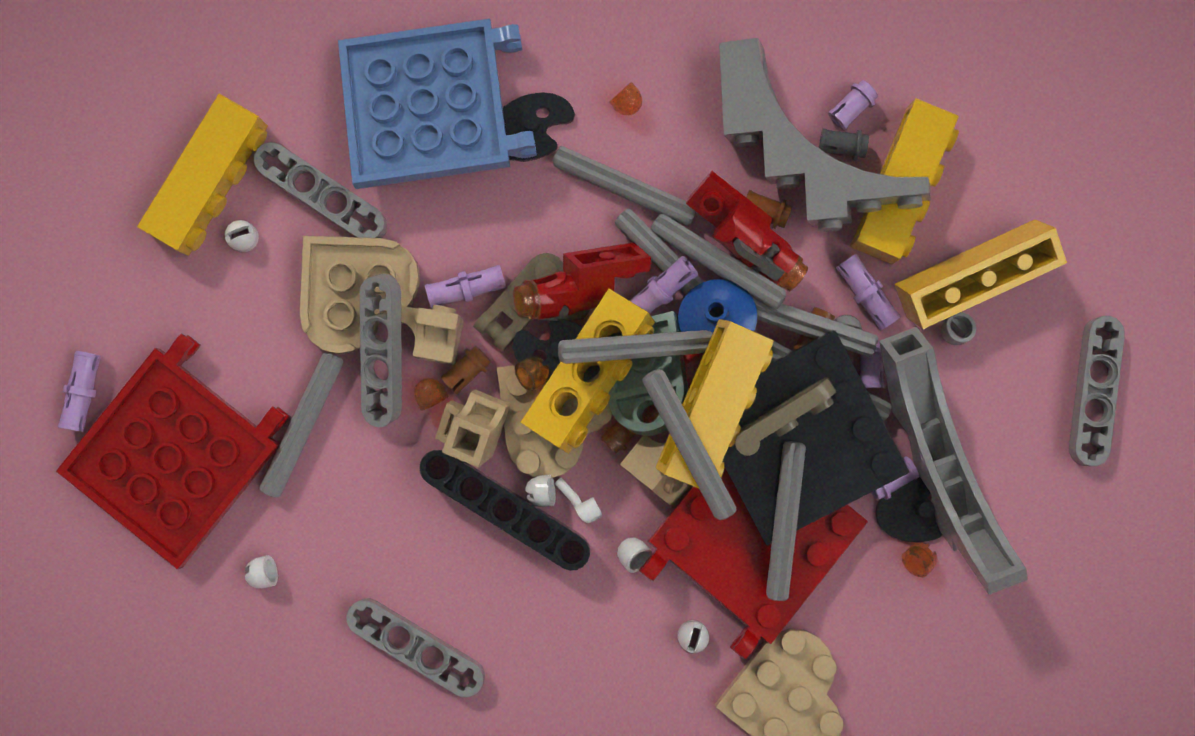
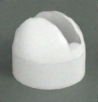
M237 220L227 226L225 240L232 249L238 252H248L258 243V231L249 222ZM248 229V234L232 239V234Z
M551 474L540 475L527 482L525 491L529 493L527 495L528 502L539 507L554 506L556 489Z
M638 538L625 539L621 542L617 551L620 563L630 573L639 571L641 566L652 555V550Z
M270 555L255 558L245 567L247 573L245 580L249 586L256 589H264L277 584V566Z
M689 620L683 623L677 634L680 646L689 653L703 651L710 639L705 625L696 620ZM697 628L700 629L696 646L693 648L689 646L692 638L693 629Z

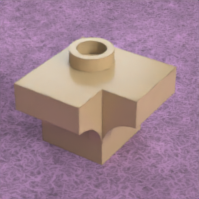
M433 305L432 310L402 306L401 323L409 326L415 336L413 357L448 365L456 364L464 320L458 314H455L456 309Z
M476 389L470 392L465 405L453 400L447 402L435 439L445 444L442 453L480 467L493 457L511 404Z
M643 435L620 465L672 508H675L692 486L664 475L655 468L665 443L655 442L650 437Z

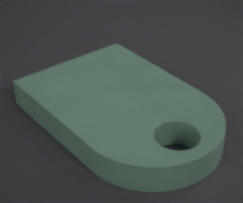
M674 311L651 316L655 321L652 326L654 328L653 334L681 332L678 315ZM613 333L609 337L622 336V333ZM684 355L631 359L632 367L627 376L620 382L617 380L608 393L611 396L609 400L610 410L622 426L635 434L644 436L657 435L668 430L660 414L655 421L643 423V411L648 406L654 405L642 379L654 370H663L681 404H683L688 392Z

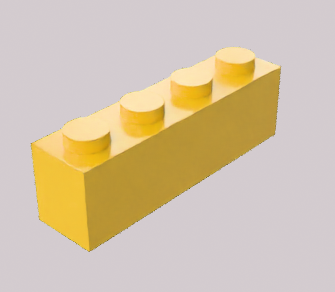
M219 93L137 227L187 256L191 254L192 250L196 251L199 249L206 238L207 232L205 229L211 219L218 217L223 211L227 202L225 196L233 184H238L244 177L247 170L246 162L250 155L264 144L268 125L256 114Z
M915 98L906 108L880 174L893 177H928L930 186L936 187L945 168L944 165L940 164L945 151H951L959 134V130L954 129L959 116ZM922 201L921 207L900 209L898 208V203L881 205L880 211L863 213L850 247L889 264H894L902 256L907 258L916 239V236L911 235L916 221L922 222L930 206V201Z
M1034 219L894 285L906 317L920 328L925 329L1066 264L1067 261L1056 227Z
M719 319L682 404L720 477H722L724 471V462L722 461L727 449L735 444L737 435L740 433L741 426L739 422L743 412L748 410L755 400L757 393L755 384L758 377L771 363L773 357L771 347L774 340L736 323ZM669 434L655 468L664 475L699 489L672 436Z

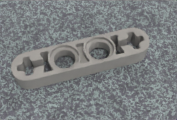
M268 142L256 150L254 164L264 177L355 237L382 238L385 235L387 221L377 208L282 145ZM280 153L278 159L290 168L287 175L274 166L267 170L269 164L265 161L268 155L275 157ZM304 172L313 174L315 177L314 187L308 192L297 191L295 187L297 176ZM335 193H341L347 199L346 208L338 214H333L327 209V200ZM356 204L361 205L359 208L355 210ZM354 211L366 219H370L373 215L376 216L374 222L378 226L374 232L367 230L364 234L361 233L364 227L351 217ZM350 218L349 224L344 223Z
M378 274L364 280L360 287L361 410L365 420L375 427H384L395 421L400 416L402 410L401 289L397 280L388 274ZM375 287H379L381 291H386V298L382 299L381 295L375 294ZM379 309V312L386 310L387 313L375 314L374 310ZM376 321L382 322L388 329V339L386 342L379 341L374 335L373 327ZM376 360L383 361L387 365L389 375L386 380L376 376L374 372ZM387 388L388 391L383 393V389ZM380 402L382 407L387 408V413L383 415L382 409L377 408L376 403Z
M1101 316L1090 320L1085 325L1083 331L1069 440V454L1077 464L1082 466H1099L1109 458L1111 452L1125 338L1122 323L1112 316ZM1105 324V331L1111 332V339L1104 340L1102 346V337L1096 335V329L1103 328ZM1102 349V352L1110 351V356L1106 354L1093 355L1092 352L1093 350ZM1096 361L1103 362L1108 369L1107 379L1102 383L1095 382L1090 376V367ZM1092 399L1098 400L1102 404L1104 411L1103 416L1096 422L1090 420L1085 414V406ZM1083 426L1088 428L1101 427L1100 433H1092L1091 436V431L1083 432ZM1091 438V445L1097 446V453L1090 454L1088 459V453L1082 451L1081 447L1082 444L1089 443Z
M371 598L361 599L349 608L346 617L351 631L460 697H471L482 688L485 680V672L482 665L410 620ZM368 607L373 610L371 617L379 623L384 621L385 616L391 619V622L383 628L380 638L374 635L379 627L372 623H368L364 627L359 624L361 617L356 614L357 610L364 611ZM395 626L404 627L410 634L409 644L404 648H396L389 641V632ZM437 647L442 651L444 661L440 667L429 668L424 664L422 653L426 648ZM452 657L458 660L454 665L455 669L463 673L468 668L474 671L473 679L477 681L476 685L469 683L465 688L459 685L460 676L452 671L449 673L448 679L441 675L449 666Z

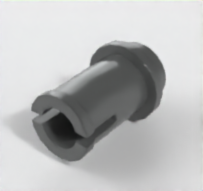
M822 128L819 149L825 153L852 156L854 161H857L858 157H866L869 135L862 134V130H857L856 133H848Z

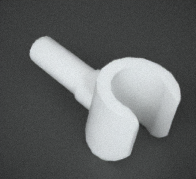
M562 477L554 483L571 501L582 521L591 523L602 517V512L594 497L582 502L580 497Z

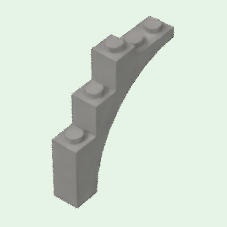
M758 38L719 43L724 136L731 143H735L737 147L756 146L759 144V140H763L765 178L771 184H776V188H797L800 186V181H805L807 221L812 227L818 226V231L821 232L841 230L842 224L852 223L851 207H857V212L864 213L880 211L881 205L898 203V208L911 209L921 207L922 201L931 200L928 177H893L863 171L834 159L810 143L788 120L778 104L768 76L764 47Z
M917 327L880 340L892 412L909 435L913 463L918 470L919 476L931 492L935 508V519L939 530L953 551H960L988 594L1028 580L1026 567L996 521L967 461L945 399L934 348Z

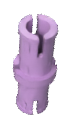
M857 253L836 267L837 271H839L856 295L854 297L856 303L859 304L861 302L880 331L901 317L881 290L883 287L881 282L874 280Z
M681 256L658 277L652 276L647 281L648 285L629 301L650 314L661 304L667 305L673 300L672 296L680 288L698 276L697 270L690 261L686 262V257Z
M496 265L466 274L465 271L460 272L458 277L427 284L425 289L432 309L433 305L442 306L464 299L466 302L473 301L475 296L506 289L501 267Z
M75 351L68 385L64 384L63 392L66 395L58 423L59 428L85 431L91 398H95L97 392L93 389L101 360L100 355Z

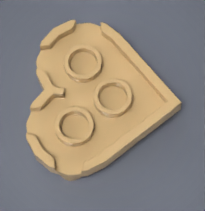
M303 236L300 318L302 329L308 335L310 341L320 349L335 354L352 353L360 349V287L364 280L378 274H388L394 277L401 289V309L402 306L410 307L417 295L420 284L418 264L410 251L396 241L383 238ZM375 287V294L381 295L382 299L386 298V291H381L379 287ZM379 309L374 310L375 314L387 313L386 310L379 312ZM376 321L374 324V335L377 332L379 321Z
M520 365L497 367L501 400L511 404L504 422L506 445L511 460L521 472L532 477L551 474V478L565 474L577 464L583 451V443L576 449L572 448L568 454L520 423L547 382L541 381L527 373ZM600 371L595 377H593L591 380H588L587 382H592L595 379H597V377L600 374ZM571 398L564 403L562 407L563 416H569L576 411L578 407L577 398ZM609 403L601 414L593 416L587 425L588 434L598 431L611 420L613 414Z
M787 629L782 631L772 644L764 641L714 704L717 709L751 736H841L844 726L837 706L827 695L834 681V675L837 670L836 663L823 641L818 636L804 629Z

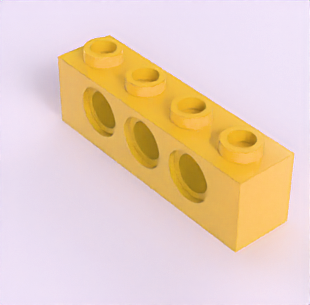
M608 289L576 339L609 337L617 332L622 333V336L653 334L654 328L652 326L655 321L647 311L613 290ZM631 359L570 364L560 361L520 423L569 454L572 448H578L588 434L587 425L593 416L601 414L608 405L611 397L608 393L616 381H622L632 367ZM591 366H600V374L597 379L592 382H584L585 371ZM571 398H577L578 407L576 411L569 416H563L562 407L564 403Z

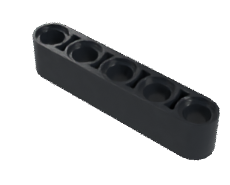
M443 450L430 451L422 458L420 474L428 484L539 554L569 571L578 570L588 562L590 545L583 535L537 506H534L464 461L442 453ZM438 456L444 457L449 463V472L442 479L435 478L430 472L431 461ZM467 478H477L483 485V492L476 500L467 498L463 493V484ZM502 498H508L516 505L517 512L511 520L500 519L495 512V506ZM536 519L544 520L550 527V535L543 541L534 540L528 532L529 524ZM568 541L579 542L584 549L583 557L576 562L567 561L561 553L564 543Z

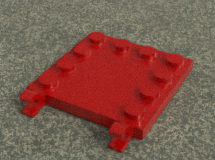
M182 333L175 339L166 353L159 348H154L56 470L58 474L177 570L184 567L278 449L280 444L272 439V437L291 417L281 408L272 406L257 426L181 366L201 346L189 335L185 336Z
M724 466L721 479L736 506V512L726 519H717L714 517L700 489L692 486L647 541L656 550L641 566L639 571L650 581H654L670 560L747 625L730 645V648L740 657L747 659L757 646L760 638L768 644H772L868 521L847 504L797 530L789 598L786 601L769 599L766 589L772 544L766 546Z

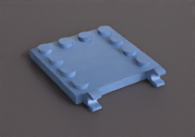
M483 19L338 40L351 176L355 189L510 167L509 156L518 158L537 156L533 131L506 135L495 50L508 53L522 50L518 25L512 24L492 29L491 20Z

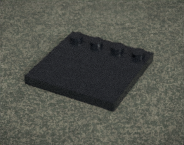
M832 330L771 362L768 368L760 373L755 384L757 388L755 400L748 410H744L739 425L741 428L826 377L829 378L836 389V393L831 396L834 403L816 415H812L809 410L796 418L799 425L786 434L778 437L774 432L760 440V447L753 455L746 456L741 454L735 444L732 447H728L722 461L766 546L772 544L784 442H800L806 447L796 531L910 473L836 330Z

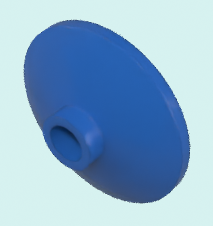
M715 279L700 283L687 293L679 308L678 323L681 332L707 330L713 333L719 319L731 321L751 331L756 329L757 308L755 302L747 290L732 281ZM714 307H721L724 310L720 317H712L709 314L710 310Z

